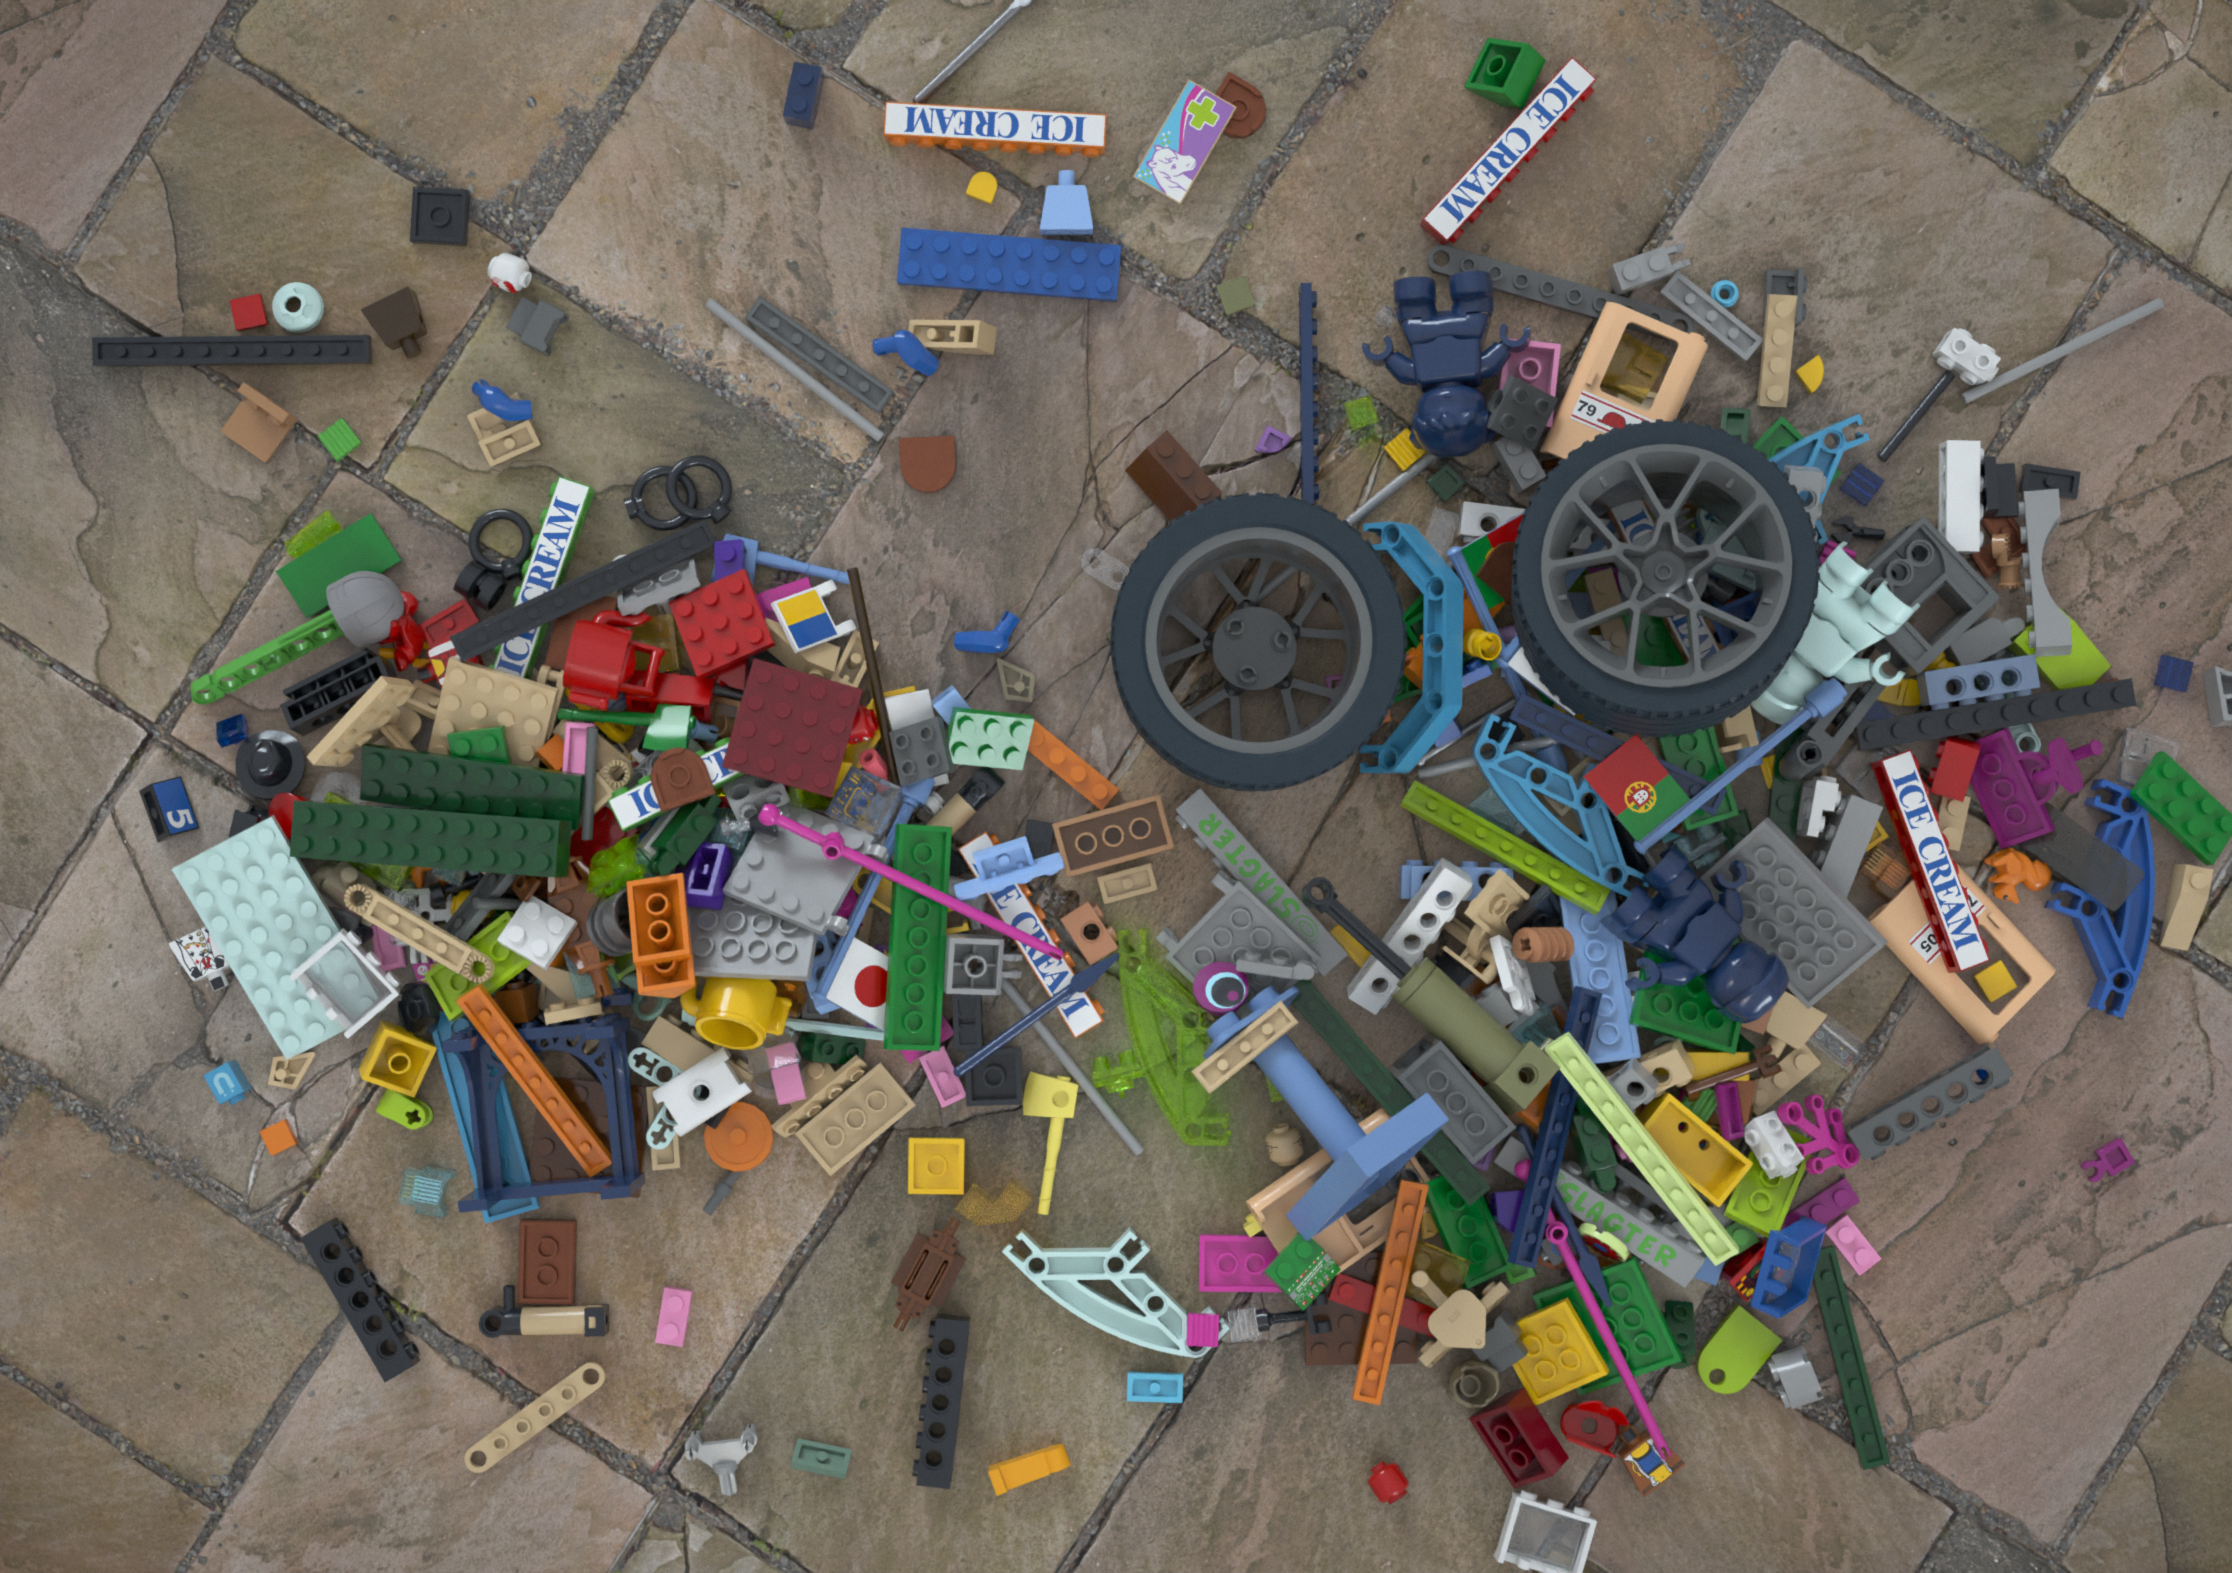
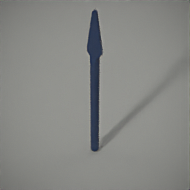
M1115 953L1075 974L1071 978L1070 984L956 1066L953 1070L956 1077L963 1076L1076 992H1085L1119 959L1120 954Z
M1521 1123L1517 1126L1516 1130L1532 1160L1536 1143L1528 1127ZM1555 1186L1552 1203L1562 1223L1567 1227L1568 1236L1579 1256V1267L1605 1305L1610 1308L1612 1303L1598 1259L1595 1255L1589 1253L1557 1186Z

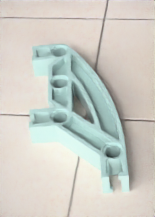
M1131 1227L1110 1248H1042L1023 1228L1015 1237L1019 1241L1022 1239L1032 1250L1026 1258H1022L1012 1250L1013 1246L1009 1242L1003 1247L1002 1252L1047 1295L1073 1314L1112 1335L1157 1351L1193 1358L1202 1357L1212 1348L1207 1346L1197 1348L1186 1346V1310L1144 1269H1132L1150 1251V1246L1142 1239L1139 1242L1141 1248L1131 1257H1127L1121 1248L1130 1238L1133 1241L1138 1238L1136 1232ZM1036 1257L1041 1258L1045 1263V1267L1042 1270L1035 1271L1029 1265L1030 1260ZM1119 1257L1123 1260L1124 1264L1122 1268L1113 1270L1108 1266L1109 1259ZM1082 1280H1111L1143 1312L1111 1299ZM1152 1296H1159L1163 1300V1305L1158 1309H1153L1149 1307L1148 1300ZM1208 1305L1201 1313L1215 1314V1310ZM1222 1317L1219 1319L1218 1341L1230 1329L1229 1324Z

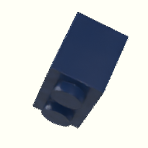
M794 61L783 111L786 124L814 129L825 77L821 67Z

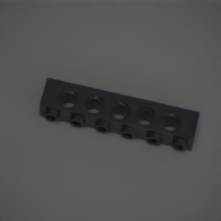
M336 1217L301 1237V1240L384 1382H387L421 1361L418 1357L420 1352L413 1341H409L404 1333L406 1328L399 1317H395L390 1309L392 1307L390 1299L385 1293H381L377 1287L378 1280L371 1269H367L363 1263L364 1256L357 1245H353L349 1239L350 1232L343 1221H339ZM332 1243L339 1246V1257L332 1255L330 1252ZM346 1267L353 1270V1281L348 1280L344 1276V1269ZM359 1292L367 1294L369 1299L367 1305L362 1304L358 1300ZM373 1316L381 1318L383 1322L381 1329L376 1328L372 1324ZM387 1340L395 1342L397 1346L396 1352H390L386 1348Z
M938 1313L936 1321H930L929 1337L934 1339L932 1349L927 1348L925 1365L930 1366L929 1376H924L922 1393H927L926 1404H921L919 1421H924L923 1432H917L916 1449H921L920 1459H914L912 1476L917 1477V1486L950 1489L971 1317ZM950 1339L954 1342L955 1348L952 1351H944L940 1347V1341ZM939 1367L949 1368L952 1376L948 1379L940 1378L937 1375ZM942 1394L947 1397L949 1403L946 1406L940 1407L934 1403L933 1398L936 1395ZM939 1422L944 1425L945 1432L935 1434L931 1431L930 1425ZM931 1450H936L940 1452L942 1459L938 1462H932L928 1459L927 1453Z

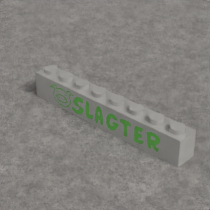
M1201 788L1175 809L1178 814L1175 817L1176 821L1184 830L1189 827L1196 834L1193 840L1203 851L1208 848L1215 855L1211 860L1220 870L1227 869L1233 875L1231 879L1234 884L1241 878L1322 955L1315 964L1317 966L1316 974L1319 972L1322 976H1325L1348 955Z
M1517 1127L1507 1138L1494 1160V1163L1516 1176L1514 1165L1522 1159H1530L1516 1130ZM1562 1157L1556 1186L1569 1212L1584 1222L1595 1225L1597 1227L1596 1230L1599 1232L1611 1233L1627 1246L1628 1251L1686 1288L1703 1265L1706 1256L1697 1242L1692 1239L1688 1240L1680 1235L1674 1226L1663 1224L1657 1220L1648 1209H1640L1631 1203V1200L1621 1192L1616 1193L1613 1190L1607 1194L1600 1193L1594 1185L1592 1176L1584 1178L1579 1164L1574 1161H1567Z

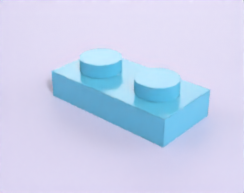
M1128 1371L1127 1401L1182 1403L1183 1373Z

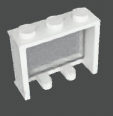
M343 928L304 963L293 970L289 978L292 981L298 979L307 989V996L311 1000L317 999L326 1009L325 1014L332 1021L336 1019L346 1030L344 1035L348 1039L400 994L401 988L399 985L401 983L392 972L386 973L379 966L381 961L372 951L367 953L360 946L362 941L353 931L347 932Z
M1521 1490L1520 1494L1512 1492L1499 1543L1493 1555L1497 1562L1503 1563L1508 1561L1516 1564L1521 1569L1529 1570L1530 1568L1543 1573H1582L1597 1521L1590 1516L1591 1511L1577 1506L1574 1507V1510L1563 1507V1502L1548 1498L1547 1502L1537 1499L1538 1495L1526 1490Z

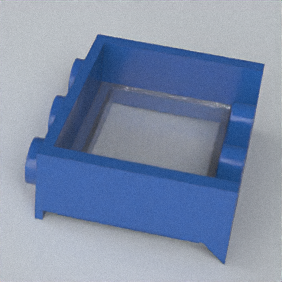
M1801 1215L1799 1221L1797 1220L1781 1231L1770 1230L1751 1307L1780 1319L1807 1301L1827 1225Z

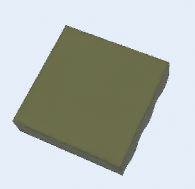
M1245 276L1216 286L1226 316L1256 305Z

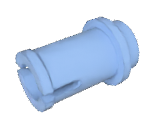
M696 719L695 729L691 730L690 737L714 743L718 738V734L711 733V731L718 732V728L715 725L700 723Z

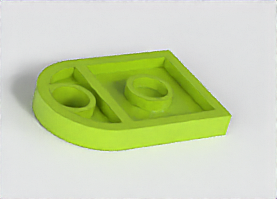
M1736 1304L1699 1350L1696 1359L1697 1373L1702 1382L1711 1390L1721 1394L1735 1393L1749 1383L1782 1342V1339L1740 1305ZM1713 1369H1721L1723 1371L1722 1380L1718 1383L1710 1382V1372Z

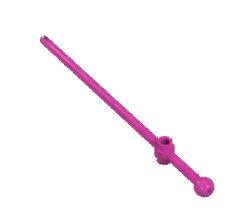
M765 804L759 813L758 818L763 825L772 826L776 824L821 846L822 852L827 859L834 860L842 856L1056 960H1061V956H1064V952L1061 949L846 846L842 835L838 832H831L825 836L781 815L778 807L774 804Z
M1529 1158L1522 1159L1514 1165L1515 1175L1519 1179L1524 1180L1525 1183H1527L1532 1162ZM1550 1208L1544 1234L1550 1242L1556 1244L1660 1457L1666 1460L1661 1450L1664 1447L1669 1458H1671V1452L1566 1241L1568 1236L1567 1227L1560 1220H1556ZM1559 1229L1558 1233L1553 1234L1554 1230Z

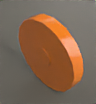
M744 1102L733 1103L716 1129L706 1125L704 1132L705 1149L711 1159L723 1169L735 1172L752 1170L762 1164L771 1153L774 1143L772 1123L767 1114L755 1105Z

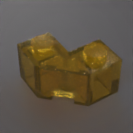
M1013 1178L1010 1179L996 1199L973 1183L957 1203L955 1210L976 1226L1016 1221L1031 1202L1034 1194Z

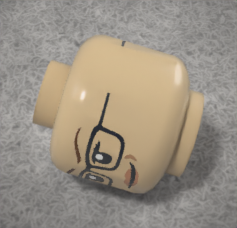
M1288 1123L1274 1125L1272 1127L1273 1130L1265 1137L1270 1160L1276 1162L1278 1166H1290L1298 1163L1299 1158L1304 1153L1300 1130L1296 1127H1289Z

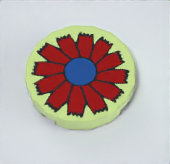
M1583 1223L1580 1225L1578 1230L1586 1246L1592 1251L1615 1263L1625 1262L1628 1259L1630 1253L1627 1246L1614 1235L1605 1231L1600 1234L1595 1231L1597 1227L1593 1224Z

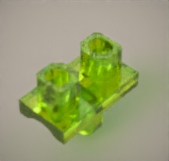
M1132 1050L1118 1054L1121 1066L1110 1068L1108 1057L1103 1056L1093 1059L1094 1073H1091L1095 1088L1106 1086L1108 1094L1118 1091L1120 1099L1126 1098L1124 1090L1134 1088L1133 1079L1143 1076L1140 1061L1137 1062Z

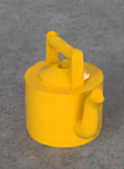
M695 976L696 986L681 994L680 1002L682 1008L688 1015L695 1017V1029L698 1034L713 1044L737 1050H749L761 1046L767 1033L778 1036L782 1035L789 1009L792 1006L790 999L776 996L777 989L770 981L771 979L707 976L701 1000H697L698 978Z

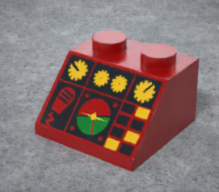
M1761 1237L1758 1238L1759 1241L1734 1256L1722 1268L1720 1277L1746 1302L1749 1299L1752 1300L1767 1241ZM1776 1267L1773 1279L1777 1278L1783 1269Z

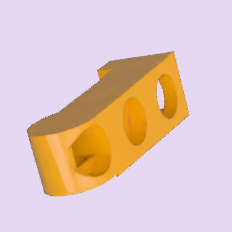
M1056 1444L990 1465L988 1474L998 1496L1012 1488L1069 1467L1071 1462L1064 1444Z

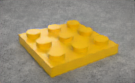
M1568 1297L1515 1321L1522 1330L1519 1339L1528 1349V1353L1512 1366L1535 1406L1608 1374L1609 1369Z

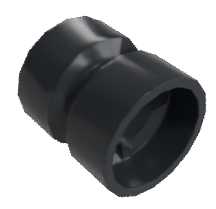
M471 561L458 576L454 585V591L466 599L473 597L474 604L488 612L502 597L507 582L494 573L488 575L486 568L475 561Z

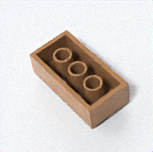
M1160 794L1052 824L1067 878L1174 849Z

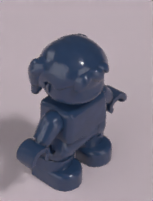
M1465 271L1449 277L1452 308L1446 311H1437L1436 283L1433 278L1408 277L1393 283L1396 319L1400 327H1402L1411 348L1412 359L1400 352L1394 353V346L1388 335L1383 339L1386 349L1381 354L1371 353L1370 345L1362 344L1363 353L1370 364L1374 366L1385 365V368L1399 383L1411 386L1417 385L1421 392H1425L1417 400L1409 440L1415 448L1425 450L1437 457L1467 456L1478 450L1482 444L1494 440L1497 432L1487 428L1491 412L1488 410L1485 394L1475 388L1482 385L1483 379L1493 377L1501 371L1511 356L1509 352H1521L1529 346L1531 341L1529 326L1523 329V336L1519 340L1513 341L1507 338L1508 327L1503 323L1499 331L1501 341L1493 343L1483 352L1491 325L1490 317L1492 318L1494 312L1493 282L1491 274L1485 271Z

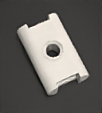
M725 1047L720 1048L652 1092L657 1104L663 1101L677 1122L673 1129L680 1137L752 1092L747 1079L741 1082L727 1059L731 1057V1054ZM697 1085L707 1086L709 1089L708 1098H700L696 1095L695 1088Z

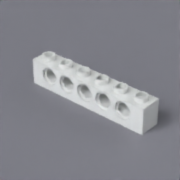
M1442 857L1382 938V941L1410 967L1420 963L1424 956L1423 951L1429 943L1433 944L1437 940L1443 924L1452 920L1460 901H1465L1470 896L1473 889L1470 874ZM1441 891L1450 892L1446 898L1437 897ZM1425 913L1434 914L1429 920L1421 919V916ZM1408 935L1418 936L1414 941L1404 940ZM1371 954L1348 984V998L1376 1015L1381 1008H1386L1390 1003L1391 995L1396 987H1398L1396 984L1399 979ZM1377 978H1384L1386 980L1382 984L1373 983Z

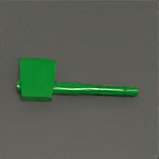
M658 704L655 713L559 708L557 714L558 719L649 726L643 748L656 751H667L673 748L687 749L691 730L695 729L696 716H694L691 706Z

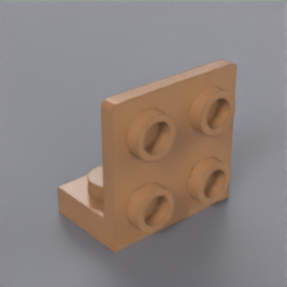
M243 382L237 391L245 397L221 429V432L261 461L267 463L298 418L254 387Z

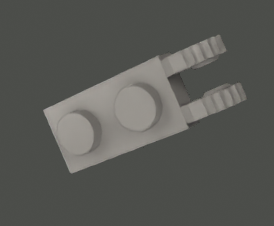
M1245 952V956L1240 955L1236 964V970L1240 972L1288 979H1305V981L1312 979L1317 971L1316 963L1307 961V959H1301L1297 963L1289 962L1287 957L1273 956L1271 960L1261 958L1262 955L1255 952Z

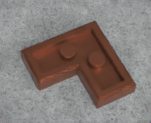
M2013 517L1982 518L1980 520L1981 525L1991 540L1993 534H2010L2008 539L2011 542H2008V544H2011V557L2018 558L2022 553H2026V544L2020 543V527ZM1992 541L1981 547L1980 552L1969 555L1984 579L1999 570V566L1996 565V559L1993 558Z

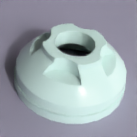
M293 282L277 291L272 302V310L276 321L283 328L294 333H304L314 329L320 323L324 314V303L321 295L315 288L301 282ZM292 297H298L301 300L300 309L294 313L289 312L286 307L287 301Z

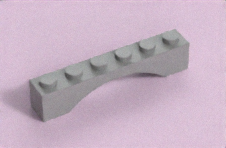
M2059 489L2024 491L2023 501L2018 502V518H2024V527H2020V543L2026 544V553H2022V569H2028V579H2024L2025 596L2030 595L2031 605H2026L2027 622L2032 621L2033 631H2028L2029 648H2034L2035 657L2070 655L2072 648L2070 618L2059 609L2051 598L2042 572L2044 549L2060 523Z

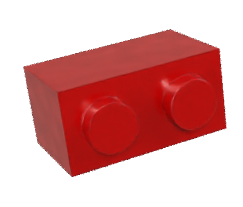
M1956 736L1947 737L1946 742L1940 741L1935 757L1941 759L1938 768L1932 767L1927 783L1932 784L1930 792L1963 802L1982 744Z

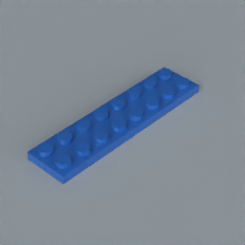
M901 228L897 284L1117 302L1121 245Z

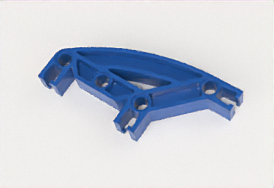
M2095 779L2090 789L2097 791V788H2101L2110 792L2112 797L2109 800V805L2100 802L2101 797L2095 795L2094 798H2086L2084 806L2110 815L2111 819L2098 824L2078 876V882L2082 890L2063 882L2053 883L2052 893L2056 894L2057 891H2062L2072 896L2069 908L2059 906L2061 900L2056 898L2054 901H2046L2044 908L2071 918L2098 979L2087 1007L2104 1011L2106 1007L2104 1003L2111 991L2115 995L2111 1009H2107L2106 1014L2123 1018L2142 969L2151 932L2155 897L2154 850L2147 811L2129 795L2132 790L2105 779ZM2124 798H2127L2130 802V808L2127 812L2122 809ZM2105 849L2110 853V860L2107 863H2104L2101 857ZM2117 880L2114 924H2112L2106 906ZM2085 901L2090 904V911L2087 915H2084L2081 910L2082 904ZM2117 973L2122 978L2121 984L2118 987L2113 983V978Z

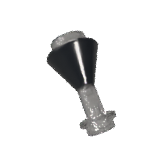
M779 809L780 814L784 815L783 809ZM759 813L750 819L730 821L729 816H726V819L721 820L723 837L728 836L729 839L732 838V832L753 830L777 838L779 832L786 831V829L776 824L772 826L763 825L759 821Z

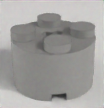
M1803 1345L1771 1355L1772 1359L1767 1360L1775 1382H1781V1385L1777 1386V1390L1785 1408L1791 1407V1409H1795L1824 1399L1811 1362L1807 1359V1352Z

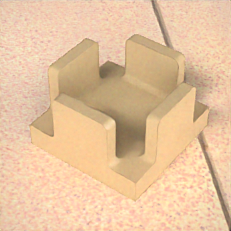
M1750 706L1736 714V716L1728 717L1723 723L1713 726L1719 745V754L1759 744Z

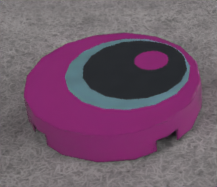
M1215 962L1208 964L1198 972L1194 979L1193 994L1196 1003L1200 1008L1202 1007L1206 1010L1207 1013L1214 1016H1224L1231 1011L1237 1012L1245 1004L1249 994V983L1245 973L1236 970V965L1229 962Z

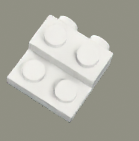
M1813 776L1812 780L1803 781L1796 836L1818 837L1819 832L1822 833L1825 825V816H1822V812H1834L1835 807L1839 806L1841 800V791L1838 790L1839 784L1836 783L1837 778Z

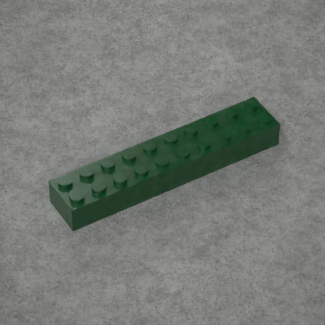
M294 801L290 857L563 878L568 877L572 821Z

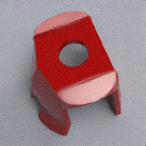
M1602 1401L1572 1403L1564 1410L1560 1421L1561 1431L1568 1442L1612 1458H1617V1455L1609 1451V1449L1616 1440L1619 1424L1623 1427L1629 1425V1421L1619 1408H1610ZM1584 1419H1595L1597 1428L1593 1433L1583 1432L1581 1424Z

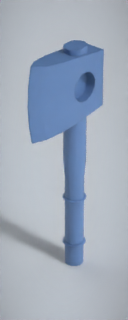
M725 534L723 541L737 539L744 541L745 570L748 572L753 587L757 564L850 585L846 572L760 551L759 541ZM715 565L710 578L711 582H715Z

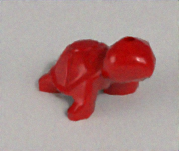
M400 591L404 601V614L399 619L390 622L389 637L379 642L380 645L392 642L395 650L393 652L394 660L399 672L406 670L408 665L415 661L424 646L423 633L413 619V616L418 611L419 602L412 593Z

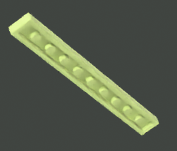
M1568 1031L1546 1045L1545 1052L1561 1067L1560 1071L1712 1263L1717 1266L1739 1253V1246Z

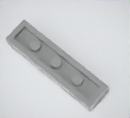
M1678 270L1659 292L1662 298L1682 314L1690 317L1692 322L1744 363L1764 340Z

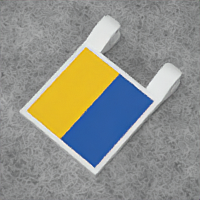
M833 580L771 603L795 654L833 639L847 636L856 629L851 619L835 626L822 600L823 597L830 595L831 592L837 589Z

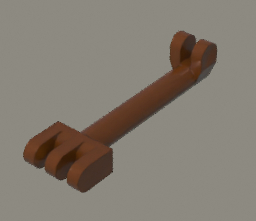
M1771 1045L1752 1050L1755 1060L1684 1085L1683 1088L1687 1093L1689 1102H1694L1700 1098L1699 1091L1758 1070L1763 1079L1780 1073L1782 1071L1780 1065L1768 1068V1065L1778 1061L1776 1056L1764 1057V1055L1773 1051Z

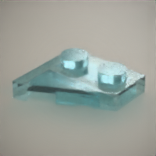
M1546 1002L1511 1033L1522 1044L1531 1040L1538 1047L1546 1038L1556 1040L1562 1036L1554 1015Z

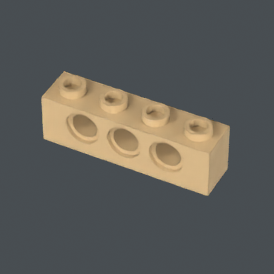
M1679 1039L1641 1055V1058L1636 1059L1658 1081L1656 1087L1657 1094L1654 1098L1659 1097L1666 1092V1089L1674 1085L1676 1087L1686 1085L1693 1078L1695 1066ZM1627 1062L1604 1071L1602 1074L1608 1079ZM1664 1068L1668 1071V1074L1660 1075L1655 1069ZM1630 1083V1085H1631L1632 1087H1634V1088H1642V1087H1643V1085H1642V1086H1635V1085H1633L1632 1083Z

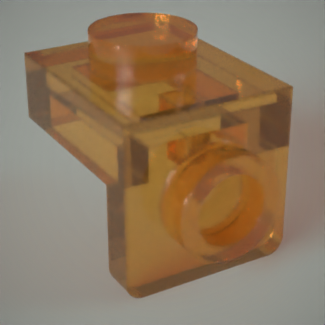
M776 980V996L788 998L792 1001L788 1017L798 1018L807 1002L806 982Z

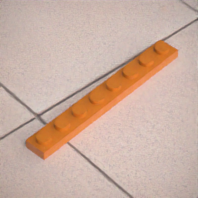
M480 983L458 997L456 1000L457 1004L588 1176L591 1178L612 1164L610 1152L485 987Z
M1401 1178L1399 1180L1352 1392L1353 1400L1376 1405L1381 1404L1428 1192V1184Z

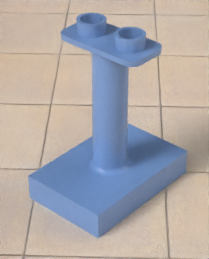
M1271 985L1257 994L1247 1004L1252 1014L1241 1021L1233 1011L1222 1016L1206 1031L1213 1042L1203 1054L1204 1058L1208 1059L1280 1000L1288 1009L1300 991L1296 986H1293L1280 994ZM1284 1034L1253 1059L1334 1161L1329 1169L1286 1214L1305 1241H1309L1384 1187L1449 1121L1448 1117L1431 1096L1426 1093L1366 1135L1287 1034Z

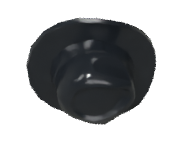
M268 730L256 733L245 739L237 751L236 774L238 781L244 790L255 798L272 800L279 793H292L303 779L306 768L304 751L297 739L286 732Z

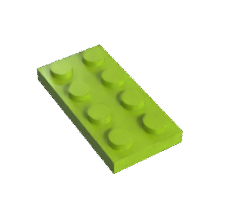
M506 911L466 942L489 956L494 962L495 971L493 976L481 983L490 995L532 964V962L497 941L514 916L512 911ZM476 961L473 964L474 973L478 976H483L486 973V965L482 961ZM438 963L425 973L424 976L449 1021H457L465 1013L456 1000L480 983H474L461 974H457Z
M1785 1127L1794 1143L1804 1144L1811 1141ZM1750 1148L1746 1158L1753 1165L1731 1192L1722 1215L1767 1238L1769 1237L1770 1230L1780 1231L1805 1171L1806 1162L1811 1154L1806 1155L1796 1166L1798 1170L1794 1174L1786 1178H1782L1779 1175L1770 1179Z

